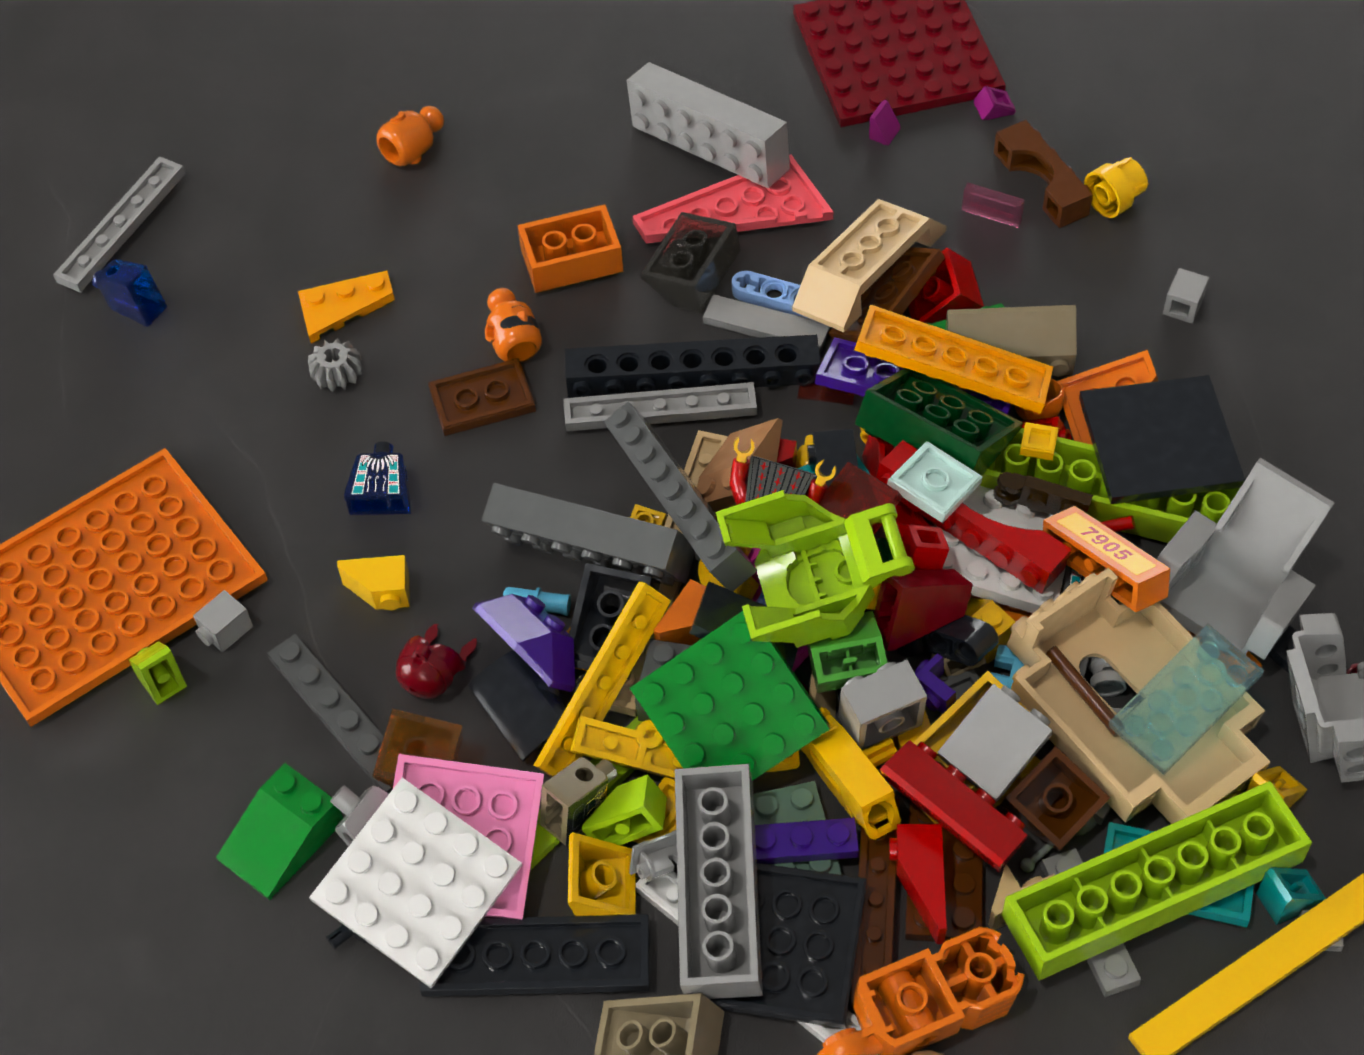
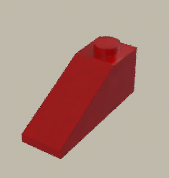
M897 824L896 838H889V860H896V874L936 944H943L945 942L947 925L942 824Z

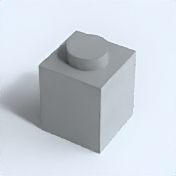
M1179 268L1168 291L1163 315L1193 324L1204 299L1209 277Z
M225 590L193 615L198 626L196 634L207 646L213 644L222 653L253 627L247 609Z

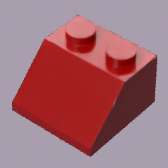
M948 247L941 251L945 259L937 268L936 273L930 277L920 290L919 295L908 306L912 319L932 324L946 320L947 310L980 309L984 307L971 261Z

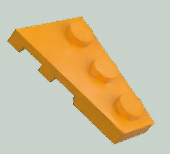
M387 270L298 291L311 344L320 339V334L332 328L337 331L345 326V321L357 315L364 317L395 300Z

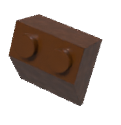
M1055 746L1005 797L1001 805L1008 812L1019 818L1026 825L1025 828L1060 851L1111 797Z

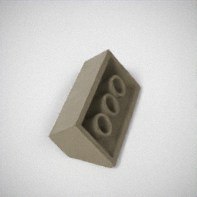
M1076 305L947 310L945 330L1053 366L1051 376L1073 375L1077 356Z

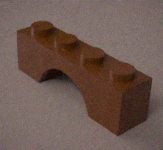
M1027 120L996 132L994 154L1009 171L1034 173L1048 184L1045 188L1042 209L1058 228L1089 215L1093 199L1091 189L1080 181L1075 175L1074 170L1064 163L1058 156L1057 151L1047 144L1040 132L1034 129Z

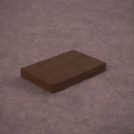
M519 358L428 382L444 436L536 412V406Z

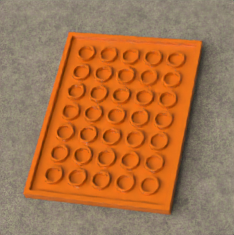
M164 448L0 544V683L29 726L32 727L131 666L129 659L137 655L140 650L150 647L158 641L165 645L197 625L193 615L223 590L227 591L237 600L268 581L266 573L168 450Z

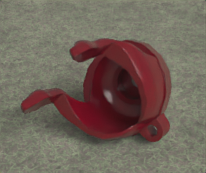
M433 624L426 631L425 637L419 635L411 637L401 650L396 665V679L405 691L415 697L422 699L438 697L450 687L455 674L465 669L466 659L476 649L477 638H473L462 647L460 654H458L451 647L442 644L431 645L437 638L439 625Z

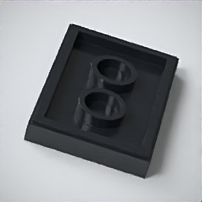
M709 581L689 633L702 639L742 612V606L747 604L759 607L767 606ZM774 642L792 669L798 648H796L794 643Z

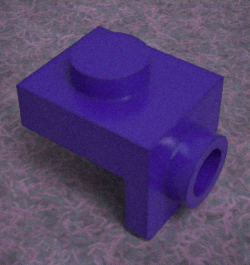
M937 653L930 661L928 659L924 660L915 670V674L927 694L926 707L931 711L935 712L938 710L943 714L956 702V692L939 679L944 673V658Z

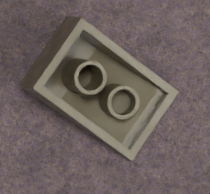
M702 993L604 1001L594 1055H718L724 1011Z

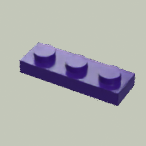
M855 818L755 825L756 861L760 864L858 858L859 855Z

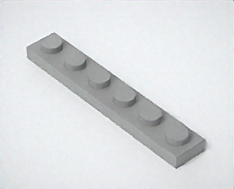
M159 156L53 274L56 283L81 293L186 174L183 165Z
M754 382L563 399L566 432L608 428L604 421L628 401L649 424L757 415Z

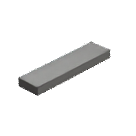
M714 294L703 315V324L757 338L817 335L819 354L823 350L829 335L828 332L830 331V326L812 319Z

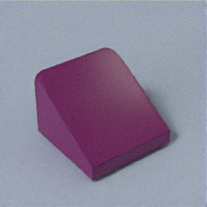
M984 86L974 99V105L982 120L1009 116L1016 112L1007 91Z
M883 100L870 117L869 139L889 145L900 131V123L889 102Z

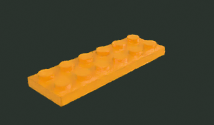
M871 304L854 349L868 357L878 358L893 363L900 368H907L925 374L930 378L940 379L957 385L959 388L969 389L984 394L991 399L1001 400L1016 405L1023 410L1041 414L1045 405L1053 366Z

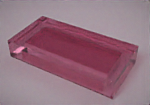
M967 183L964 188L962 211L1019 227L1022 221L1025 200Z

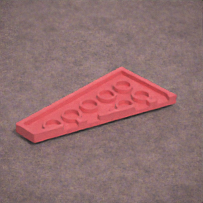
M790 154V170L769 188L736 175L633 216V225L645 243L649 244L833 220L834 212L792 154Z

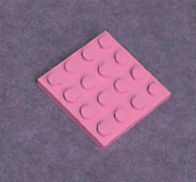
M399 754L393 789L403 777L522 862V867L485 917L523 920L544 774Z

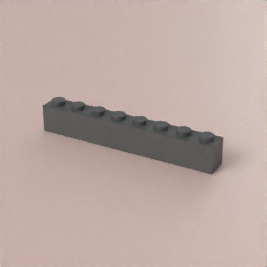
M629 401L604 421L706 568L726 589L734 591L758 571L741 547L725 546L716 513L649 422Z

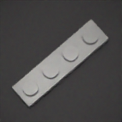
M1074 848L1042 859L1041 868L1047 877L1083 863L1077 849ZM1124 943L1087 959V963L1104 997L1140 985L1141 977Z

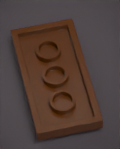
M910 247L861 295L862 315L845 332L831 328L828 334L832 340L836 337L857 343L870 304L903 315L904 311L913 299L919 295L920 290L930 277L936 273L937 268L945 259L941 250Z
M910 801L909 824H934L918 806ZM942 827L947 925L945 941L977 927H982L983 859ZM906 893L905 940L935 942L908 893Z

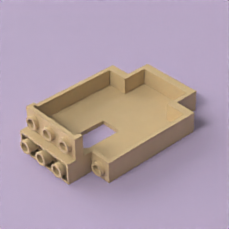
M1108 567L1098 575L1095 573L1088 575L1081 583L1078 581L1073 582L1055 601L1052 598L1048 599L1029 618L1023 616L1012 625L1010 629L1012 633L1007 647L1024 666L1013 675L1011 690L1021 698L1020 702L1029 711L1034 708L1050 720L1048 727L1052 729V735L1049 740L1111 797L1107 803L1125 823L1150 804H1153L1173 824L1237 796L1248 788L1250 780L1256 772L1267 769L1270 760L1245 736V734L1256 727L1265 710L1160 602L1138 612H1134L1121 602L1117 603L1110 595L1118 577ZM1057 646L1079 673V664L1084 658L1098 657L1104 659L1141 697L1142 702L1120 717L1097 693L1125 726V729L1119 735L1114 737L1053 665L1050 658L1046 655L1050 648Z

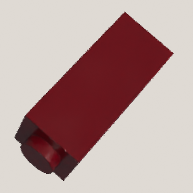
M955 569L914 570L908 575L892 576L881 583L874 616L882 635L885 650L894 651L965 616L973 584Z

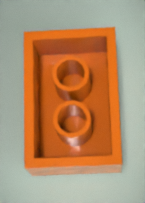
M605 204L517 225L521 251L535 293L623 272L621 245Z

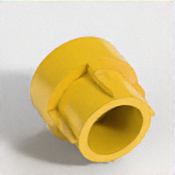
M1132 157L1124 158L1114 164L1105 163L1088 173L1084 179V185H1087L1093 194L1091 205L1106 218H1114L1129 209L1134 203V198L1145 192L1149 185L1145 171Z

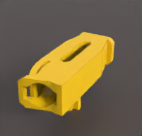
M818 708L831 728L802 747L801 750L851 818H855L857 824L864 828L869 838L876 840L897 829V824H900L901 819L894 798V790L876 769L877 766L887 762L898 751L894 746L893 740L886 738L862 751L827 708ZM888 818L889 823L879 828L874 826V824Z

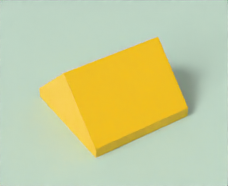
M574 832L569 835L568 905L575 916L636 915V873L632 875L629 873L632 848Z

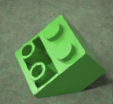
M873 611L864 612V616L850 635L834 640L830 637L807 645L817 693L841 689L851 678L856 676L866 677L874 674L881 666L888 663L882 635Z

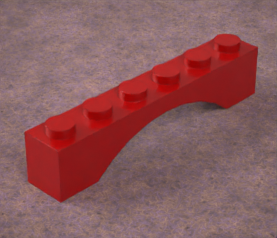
M869 435L862 459L870 473V481L879 506L888 503L895 505L898 514L896 518L898 529L907 556L912 558L915 570L943 569L949 552V546L942 528L930 526L923 519L922 515L912 511L907 505L892 495L885 493L874 484L880 461L894 448L892 444L885 440Z
M902 440L880 461L874 482L876 486L907 505L912 511L919 513L936 524L937 527H941L942 530L962 541L967 547L974 549L992 561L996 566L1003 568L1021 580L1026 586L1043 594L1063 572L1072 549L1043 530L1022 529L996 522L975 512L964 503L941 523L886 487L888 479L918 450L906 441Z

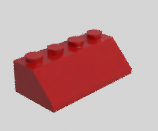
M909 740L880 768L884 779L938 824H942L943 828L1000 873L1027 839L1028 834L1023 831L1026 825L1012 813L1008 812L1004 816L993 807L996 801L982 789L978 788L976 792L971 790L964 784L967 778L955 767L949 765L945 769L935 761L938 754L925 743L920 741L918 745H915Z

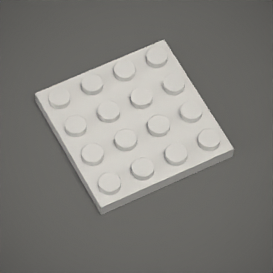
M980 485L963 502L970 509L988 519L1022 529L1043 530V519L1052 516L1041 511L1030 510L1028 507L1018 503L1012 506L1004 505V503L994 499V490ZM942 530L949 546V552L943 569H955L973 584L971 595L993 600L994 602L1034 613L1048 599L1052 598L1055 601L1060 595L1065 568L1044 593L1041 594L1035 589L1026 586L1021 580L1003 568L996 566L992 561L974 549L967 547L962 541Z
M402 777L309 898L313 903L432 989L522 867V862Z

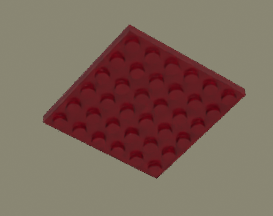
M816 0L793 5V14L840 128L870 122L871 115L883 100L888 101L895 116L974 100L984 86L1004 91L1006 89V84L965 0Z

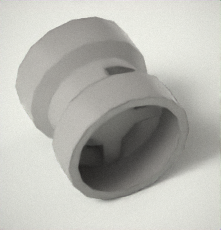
M1089 657L1088 668L1093 674L1090 679V685L1101 697H1113L1122 694L1126 690V682L1118 672L1104 659Z

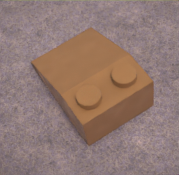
M776 418L730 433L699 476L697 489L715 513L736 505L729 484L732 462L734 458H737V453L733 447L734 440L739 436L738 449L746 451L750 448V439L752 438L755 449L751 455L777 462L783 423L781 419ZM751 455L747 456V459L749 461L751 459Z

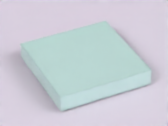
M926 441L888 479L886 487L943 523L981 484L983 476Z

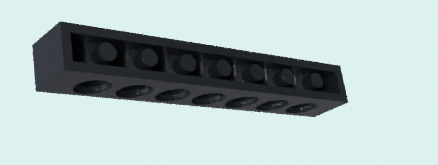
M817 335L565 348V374L568 398L754 382V387L806 386L815 384L816 373L820 367Z

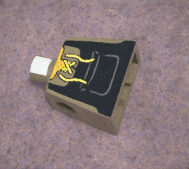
M580 757L543 783L541 789L540 825L566 846L569 843V835L573 832L579 834L582 831V824L607 798L608 783L617 776L615 767L605 759L595 766L586 758Z

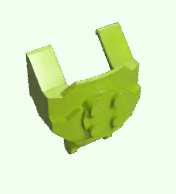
M784 490L716 512L725 546L761 548L754 564L758 570L757 574L767 607L750 606L749 604L742 606L752 641L794 643L796 648L830 637L834 640L850 635L864 616V611L875 596L873 588L889 577L905 576L915 570L912 558L907 556L896 522L898 514L895 505L891 503L852 514L845 519L829 512L806 495L785 494ZM876 523L882 524L893 560L884 563L882 562L871 525Z

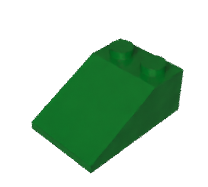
M284 763L260 787L216 858L270 900L335 832V828L343 819V815L330 802L332 799L330 795Z

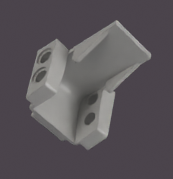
M1259 458L1218 523L1195 510L1161 551L1157 560L1170 568L1168 598L1159 602L1168 609V612L1184 628L1223 653L1231 649L1238 655L1245 656L1249 650L1265 660L1316 586L1292 569L1335 502L1264 459Z
M1335 613L1299 615L1301 631H1297L1292 635L1294 649L1287 650L1292 703L1310 763L1334 758L1341 783L1364 780V661L1357 665V673L1346 674L1344 638Z

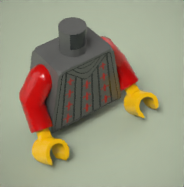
M738 436L733 442L737 458H734L732 462L729 484L736 505L784 490L785 494L806 495L820 505L827 490L826 481L835 476L837 467L835 465L832 474L825 476L820 471V466L824 462V460H821L815 468L817 478L813 479L814 473L751 455L755 449L752 438L750 439V448L748 450H739ZM749 455H751L750 461L747 459Z

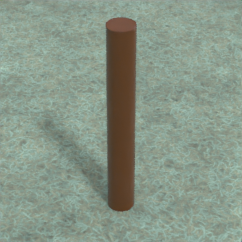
M1057 646L1050 648L1046 655L1050 658L1053 665L1114 737L1119 735L1125 729V726Z

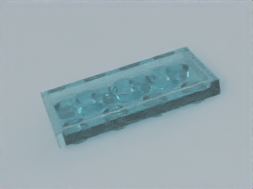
M1207 624L1109 721V727L1165 775L1263 676L1264 670L1212 626Z

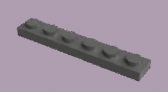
M296 634L267 652L272 664L374 784L390 794L393 790L399 753Z

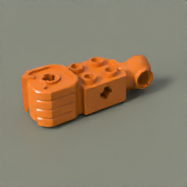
M977 927L945 941L940 951L935 954H931L929 948L859 977L854 992L853 1010L862 1030L856 1031L855 1028L850 1027L833 1034L823 1042V1049L817 1055H909L957 1034L960 1028L974 1030L1009 1013L1023 985L1024 974L1017 973L1015 975L1016 965L1010 950L1004 944H998L1002 933L987 927Z

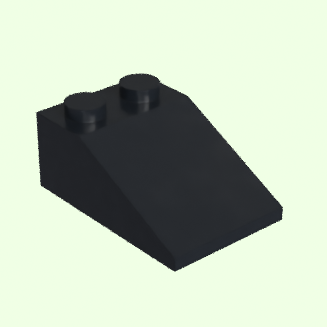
M586 563L569 634L574 638L575 668L589 669L638 582H645L657 591H659L661 582L649 576Z

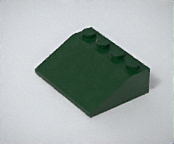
M907 368L900 370L866 390L855 424L865 429L868 435L885 440L892 444L893 448L902 440L916 449H919L928 441L981 476L1011 442L1023 425L1021 421L943 380L933 379Z

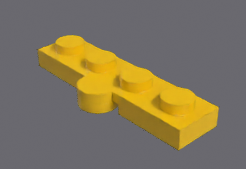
M585 716L578 718L570 750L572 753L598 760L605 759L613 764L662 777L666 776L675 780V769H683L651 720L641 722L633 730Z

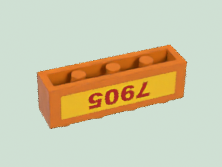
M1072 506L1043 519V531L1072 549L1066 565L1085 578L1092 573L1098 575L1109 567L1118 577L1111 596L1134 612L1141 611L1168 598L1170 568L1078 507Z

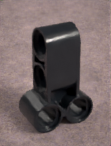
M965 615L896 650L898 654L906 657L917 656L924 651L933 654L938 653L944 658L967 666H974L999 643V637L989 623Z

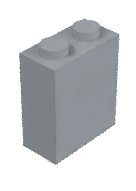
M992 684L937 753L941 760L959 770L967 778L966 780L977 789L980 788L997 803L1050 738L1052 729L1048 727L1050 720L1034 708L1029 712L1018 703L1021 698L1013 690L1005 685L1000 689L995 684Z

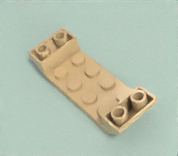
M881 199L876 200L808 265L793 303L792 311L845 332L862 315L861 295L915 242L931 247L947 231V226L929 217Z

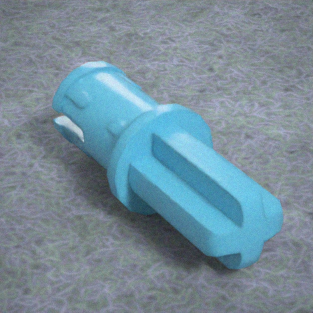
M506 587L503 592V596L515 594L527 598L528 595H532L546 605L544 610L547 613L569 615L571 607L570 594L544 592L540 587H537L536 590Z

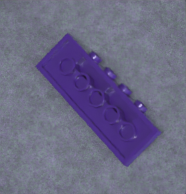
M834 337L816 373L815 384L864 397L867 389L904 368L878 358L868 357L864 353L854 350L856 342ZM959 388L1007 415L1010 414L1013 404L991 399L984 394L969 389Z

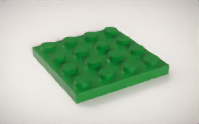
M743 611L630 687V690L683 769L749 764L752 780H754L831 728L774 642L751 640Z

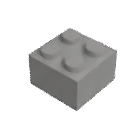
M907 659L897 664L896 662H889L881 666L876 673L866 677H853L841 687L838 718L845 730L863 751L886 738H894L922 726L927 694Z

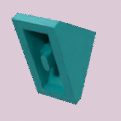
M1271 867L1265 872L1256 893L1276 925L1298 916L1301 910L1312 909L1326 899L1307 869Z

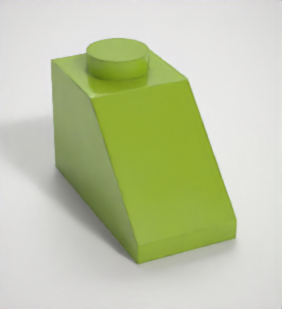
M159 641L150 647L140 650L137 655L129 659L137 678L157 705L187 687L171 650Z
M648 774L621 784L609 794L582 824V831L589 837L617 845H623L658 832L664 828L667 797Z

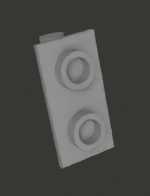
M676 830L633 846L629 868L630 875L638 873L641 879L652 880L655 877L674 871L675 865L671 860H674L677 864Z

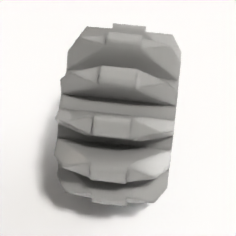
M337 338L334 343H328L324 340L323 347L314 346L313 354L308 356L310 377L313 378V381L317 382L320 389L328 386L333 392L336 387L341 386L346 390L347 383L356 384L357 376L362 374L360 353L357 351V348H353L350 341L342 343Z

